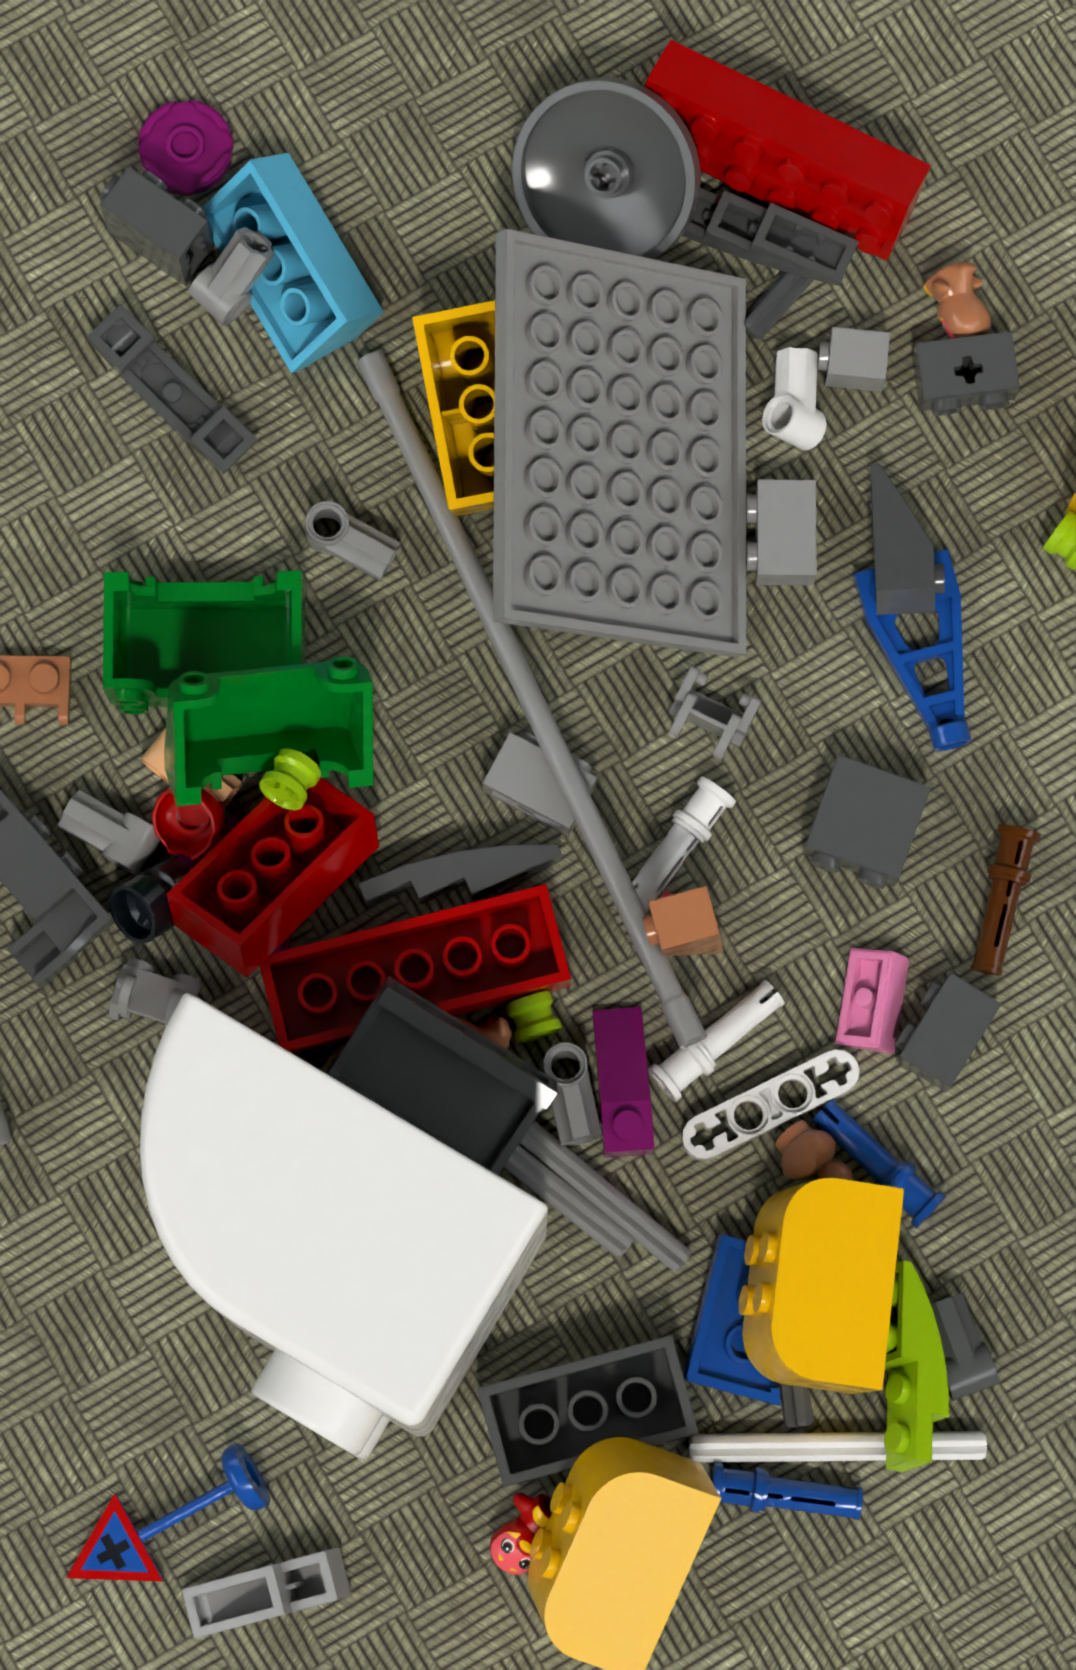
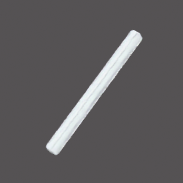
M981 1431L933 1432L932 1460H982L986 1458L987 1438ZM885 1432L697 1434L690 1436L688 1441L689 1458L697 1462L886 1461Z

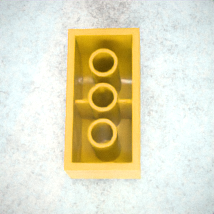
M495 300L412 317L448 509L455 516L494 509Z
M822 1178L783 1189L772 1195L764 1203L757 1215L754 1233L748 1237L745 1245L744 1261L746 1265H750L748 1285H744L741 1289L738 1305L740 1315H744L742 1337L745 1352L752 1365L763 1376L780 1384L847 1394L880 1391L883 1389L904 1196L903 1188L839 1178Z
M614 1437L599 1441L587 1448L575 1461L565 1484L561 1482L557 1485L550 1503V1511L552 1512L545 1529L540 1528L536 1532L531 1544L530 1556L532 1560L528 1570V1587L551 1641L562 1653L573 1659L605 1670L646 1669L721 1501L719 1493L700 1462L636 1439Z

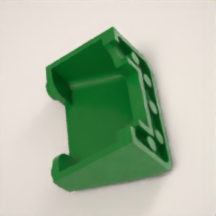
M338 656L325 662L207 674L199 671H190L183 673L169 685L164 765L177 807L201 804V790L208 784L211 785L212 790L222 789V776L273 770V760L280 749L284 748L297 750L311 758L321 770L320 778L329 777V770H333L347 777L349 788L373 786V681L368 669L352 657Z

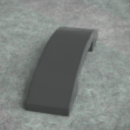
M122 304L111 312L86 337L119 376L179 436L223 475L258 441L224 405L221 407L155 342V337Z

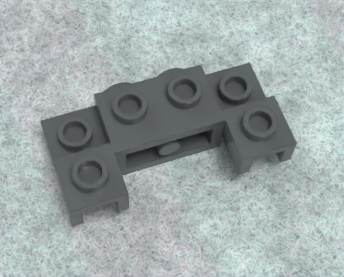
M0 789V881L36 922L33 927L12 943L7 950L35 983L43 989L79 958L77 954L115 922L78 880L77 877L84 871L65 849L57 855L46 842L52 834L34 813L25 818Z

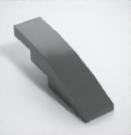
M700 188L699 200L693 218L682 235L706 246L754 263L837 286L840 285L859 242L773 203H770L768 209L725 190L722 196H718Z
M557 844L502 845L457 851L401 866L358 883V887L367 908L411 888L419 904L422 905L465 885L474 902L560 862L562 853Z

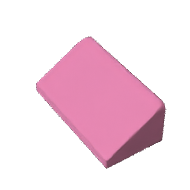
M850 948L835 1044L893 1054L895 1052L896 1046L894 1045L897 1041L909 967V959L894 951Z

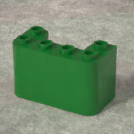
M277 571V580H271L269 585H265L264 576H254V582H157L156 577H145V586H143L141 581L129 580V572H104L103 690L109 702L119 706V712L122 714L149 713V707H168L169 685L186 672L199 671L207 674L305 664V584L302 571Z

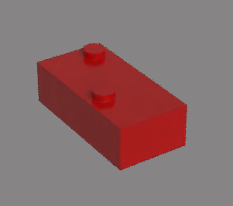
M320 778L314 787L307 789V800L300 810L293 811L282 808L265 797L167 893L174 926L246 978L379 847L374 813L323 778Z

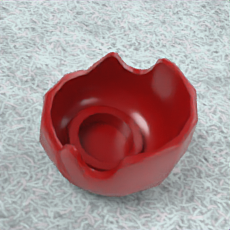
M169 787L157 798L151 815L154 833L163 845L167 847L168 853L188 856L190 860L198 859L217 845L226 826L225 810L222 803L206 787L201 790V804L178 807L176 806L171 787Z

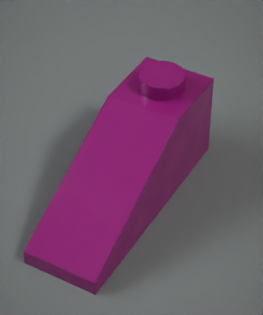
M642 1008L592 1010L601 1130L603 1135L604 1158L653 1155L655 1147Z

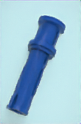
M832 1099L825 1106L824 1111L837 1124L822 1110L812 1120V1123L817 1125L822 1131L829 1133L834 1141L880 1185L903 1188L902 1209L912 1217L911 1224L918 1228L947 1196L942 1191L934 1192L914 1173L916 1167L911 1162L903 1161L900 1163Z
M722 1462L713 1463L710 1480L721 1497L720 1503L748 1506L750 1511L755 1513L764 1511L765 1506L807 1513L849 1517L854 1520H859L863 1502V1489L861 1487L852 1488L770 1477L769 1471H765L764 1468L756 1467L751 1472L724 1468Z

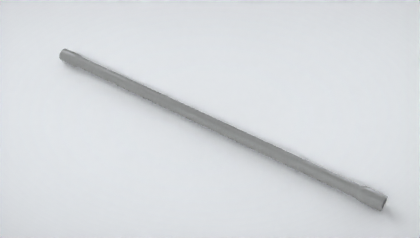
M383 351L368 353L357 362L361 374L373 399L379 404L610 893L660 999L662 1012L680 1049L691 1047L704 1040L707 1034L689 997L683 992L667 956H663L660 944L649 945L642 917L647 916L646 911L510 624L493 622V588L459 517L455 516L448 509L444 485L400 394V386Z

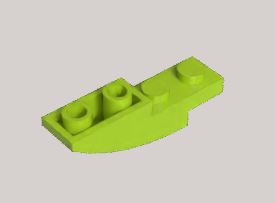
M905 1260L896 1263L885 1371H888V1381L885 1389L887 1399V1430L884 1436L886 1469L898 1472H905L932 1463L933 1422L949 1417L947 1370L939 1329L925 1288L912 1262Z

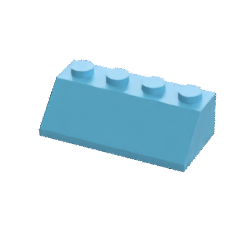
M289 153L251 159L202 207L207 214L205 219L210 227L212 241L220 254L236 231L244 227L255 232H261L272 243L271 249L275 255L249 292L252 294L250 305L291 373L298 372L353 341L384 313Z

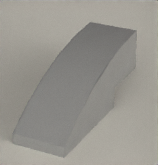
M339 1547L182 1589L194 1639L352 1597Z

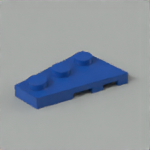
M723 1234L718 1235L683 1373L684 1381L781 1406L780 1389L777 1388V1382L766 1378L758 1372L750 1362L744 1349L742 1337L744 1315H740L738 1305L741 1289L744 1285H748L750 1265H746L744 1261L747 1241Z

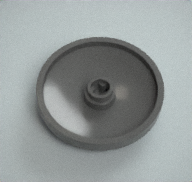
M610 77L589 78L569 84L544 99L525 121L517 138L513 154L512 179L516 200L527 225L536 235L655 259L671 248L684 234L698 204L701 186L700 162L697 149L687 126L677 112L663 98L646 87L628 80Z

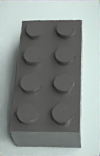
M672 1335L477 1388L504 1488L570 1470L578 1457L587 1448L604 1439L627 1437L658 1446L699 1433Z

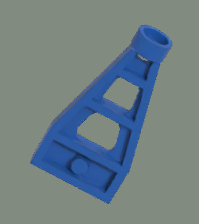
M948 549L934 553V564H944L945 593L936 594L935 611L939 617V639L931 647L913 650L904 643L895 627V619L900 614L877 615L874 568L856 572L853 576L865 622L926 726L935 752L952 750L972 741L964 714L961 593ZM941 658L946 663L949 688L944 693L928 696L921 688L914 671L915 664ZM944 719L954 721L941 726L938 725Z

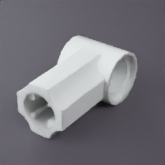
M788 347L777 351L775 396L768 402L763 411L762 424L767 433L801 450H810L822 440L827 425L823 412L816 409L818 353L808 348Z

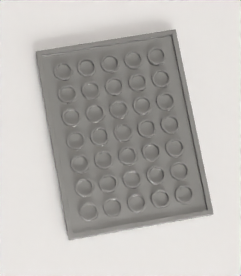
M505 229L496 233L493 622L728 657L746 655V327L744 325L746 320V278L512 229Z

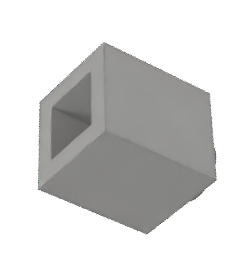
M832 327L829 342L820 341L817 370L826 371L825 386L882 392L886 380L890 332Z

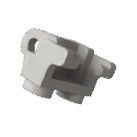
M691 666L669 711V714L676 717L669 734L678 738L685 722H690L721 737L713 756L722 760L729 743L738 748L741 746L762 700L743 693L739 701L740 705L747 708L743 715L692 690L694 683L704 686L708 675Z
M129 959L123 965L117 978L116 988L110 1001L109 1018L119 1021L120 1017L130 1019L132 1013L165 1023L164 1028H166L182 995L190 993L198 997L201 983L196 978L186 974H176L173 979L155 974L154 968L143 960Z

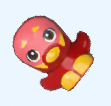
M524 1493L513 1495V1503L521 1515L497 1529L491 1537L489 1546L492 1560L502 1571L512 1575H523L528 1572L532 1560L530 1549L533 1538L540 1528H546L552 1514L550 1511L552 1498L548 1495L540 1493L534 1498Z

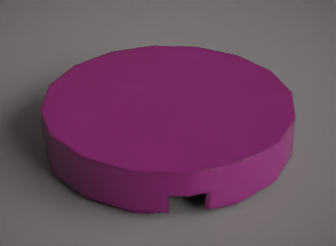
M188 100L189 102L179 103L173 101L163 104L151 113L140 130L138 152L143 170L149 171L161 179L168 187L166 191L171 194L190 196L208 191L224 178L232 164L234 145L229 126L216 109L201 101Z

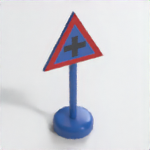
M239 1443L232 1444L223 1451L221 1457L222 1467L228 1481L138 1531L117 1493H115L66 1578L164 1582L144 1541L232 1492H235L242 1504L250 1510L258 1511L270 1505L269 1491L259 1469L243 1446Z

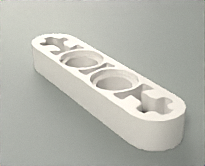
M835 1049L823 1053L693 1117L687 1122L682 1132L681 1141L683 1148L692 1158L707 1161L747 1143L830 1102L832 1099L848 1093L859 1079L860 1070L858 1063L850 1053L844 1050ZM834 1060L838 1066L846 1064L850 1070L844 1076L846 1084L839 1086L835 1080H830L819 1087L825 1095L816 1098L814 1085L804 1072L812 1069L814 1079L829 1070L828 1061ZM787 1081L801 1083L807 1093L805 1103L797 1108H788L783 1105L778 1096L779 1088L783 1083ZM741 1103H754L761 1109L763 1115L762 1122L757 1128L746 1130L739 1127L735 1122L734 1111ZM724 1112L727 1126L737 1138L728 1142L727 1134L724 1132L712 1140V1150L706 1151L702 1145L694 1147L691 1139L696 1135L695 1127L702 1124L703 1128L707 1131L720 1126L721 1122L715 1115Z

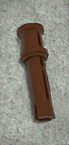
M998 824L996 831L1000 835L994 864H989L987 873H989L988 878L993 881L982 921L974 962L971 965L972 970L995 976H1002V967L1012 931L1021 887H1026L1027 883L1030 882L1031 874L1028 872L1032 849L1034 843H1038L1041 837L1040 833L1033 830L1006 824Z

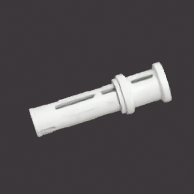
M703 776L697 781L699 788L684 809H677L672 815L673 819L671 822L674 825L632 881L646 914L650 909L648 901L655 900L695 846L698 843L703 844L704 841L710 839L712 836L710 829L726 808H733L736 800L730 794Z
M763 980L756 989L705 1030L707 1037L704 1040L685 1049L679 1048L660 1065L653 1063L649 1066L648 1071L651 1077L672 1101L677 1102L682 1098L681 1091L700 1075L708 1076L714 1071L713 1068L716 1066L714 1060L775 1010L785 1005L781 995L776 992L766 1002L761 1004L760 1002L774 989L767 980Z

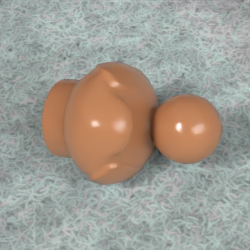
M801 1120L787 1128L776 1140L775 1147L782 1154L783 1174L789 1179L801 1180L819 1172V1179L839 1178L853 1181L852 1171L849 1166L840 1161H833L836 1143L833 1137L826 1131L813 1130L805 1120Z

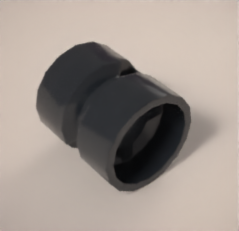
M167 858L113 889L109 899L110 912L116 926L124 936L135 943L144 944L166 933L174 926L167 893L191 870L188 865L179 859Z

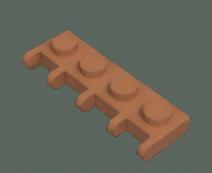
M0 655V707H15V725L26 724L27 707L59 708L57 713L59 725L70 724L71 657Z

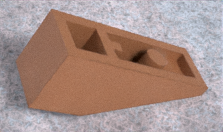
M707 886L648 901L651 915L642 917L649 945L660 944L663 956L710 955L724 952Z

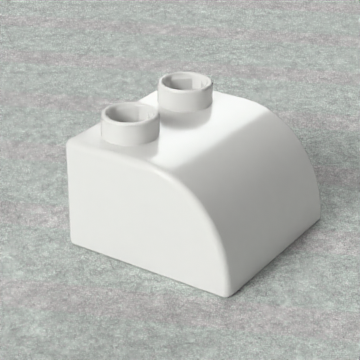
M190 993L182 995L166 1025L154 1055L145 1088L140 1126V1160L144 1191L158 1237L168 1256L189 1286L205 1302L244 1333L274 1351L252 1387V1394L361 1460L369 1457L390 1421L412 1435L418 1437L428 1435L434 1429L544 1243L547 1230V1205Z

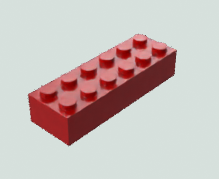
M670 39L648 76L645 87L663 98L677 112L687 126L697 149L700 171L728 184L736 191L745 192L768 204L773 203L859 241L857 248L860 251L888 261L910 220L931 165Z
M547 884L275 952L259 966L279 1046L296 1056L344 1045L389 976L452 1016L513 1002L525 996L543 991L552 992L571 987V976Z

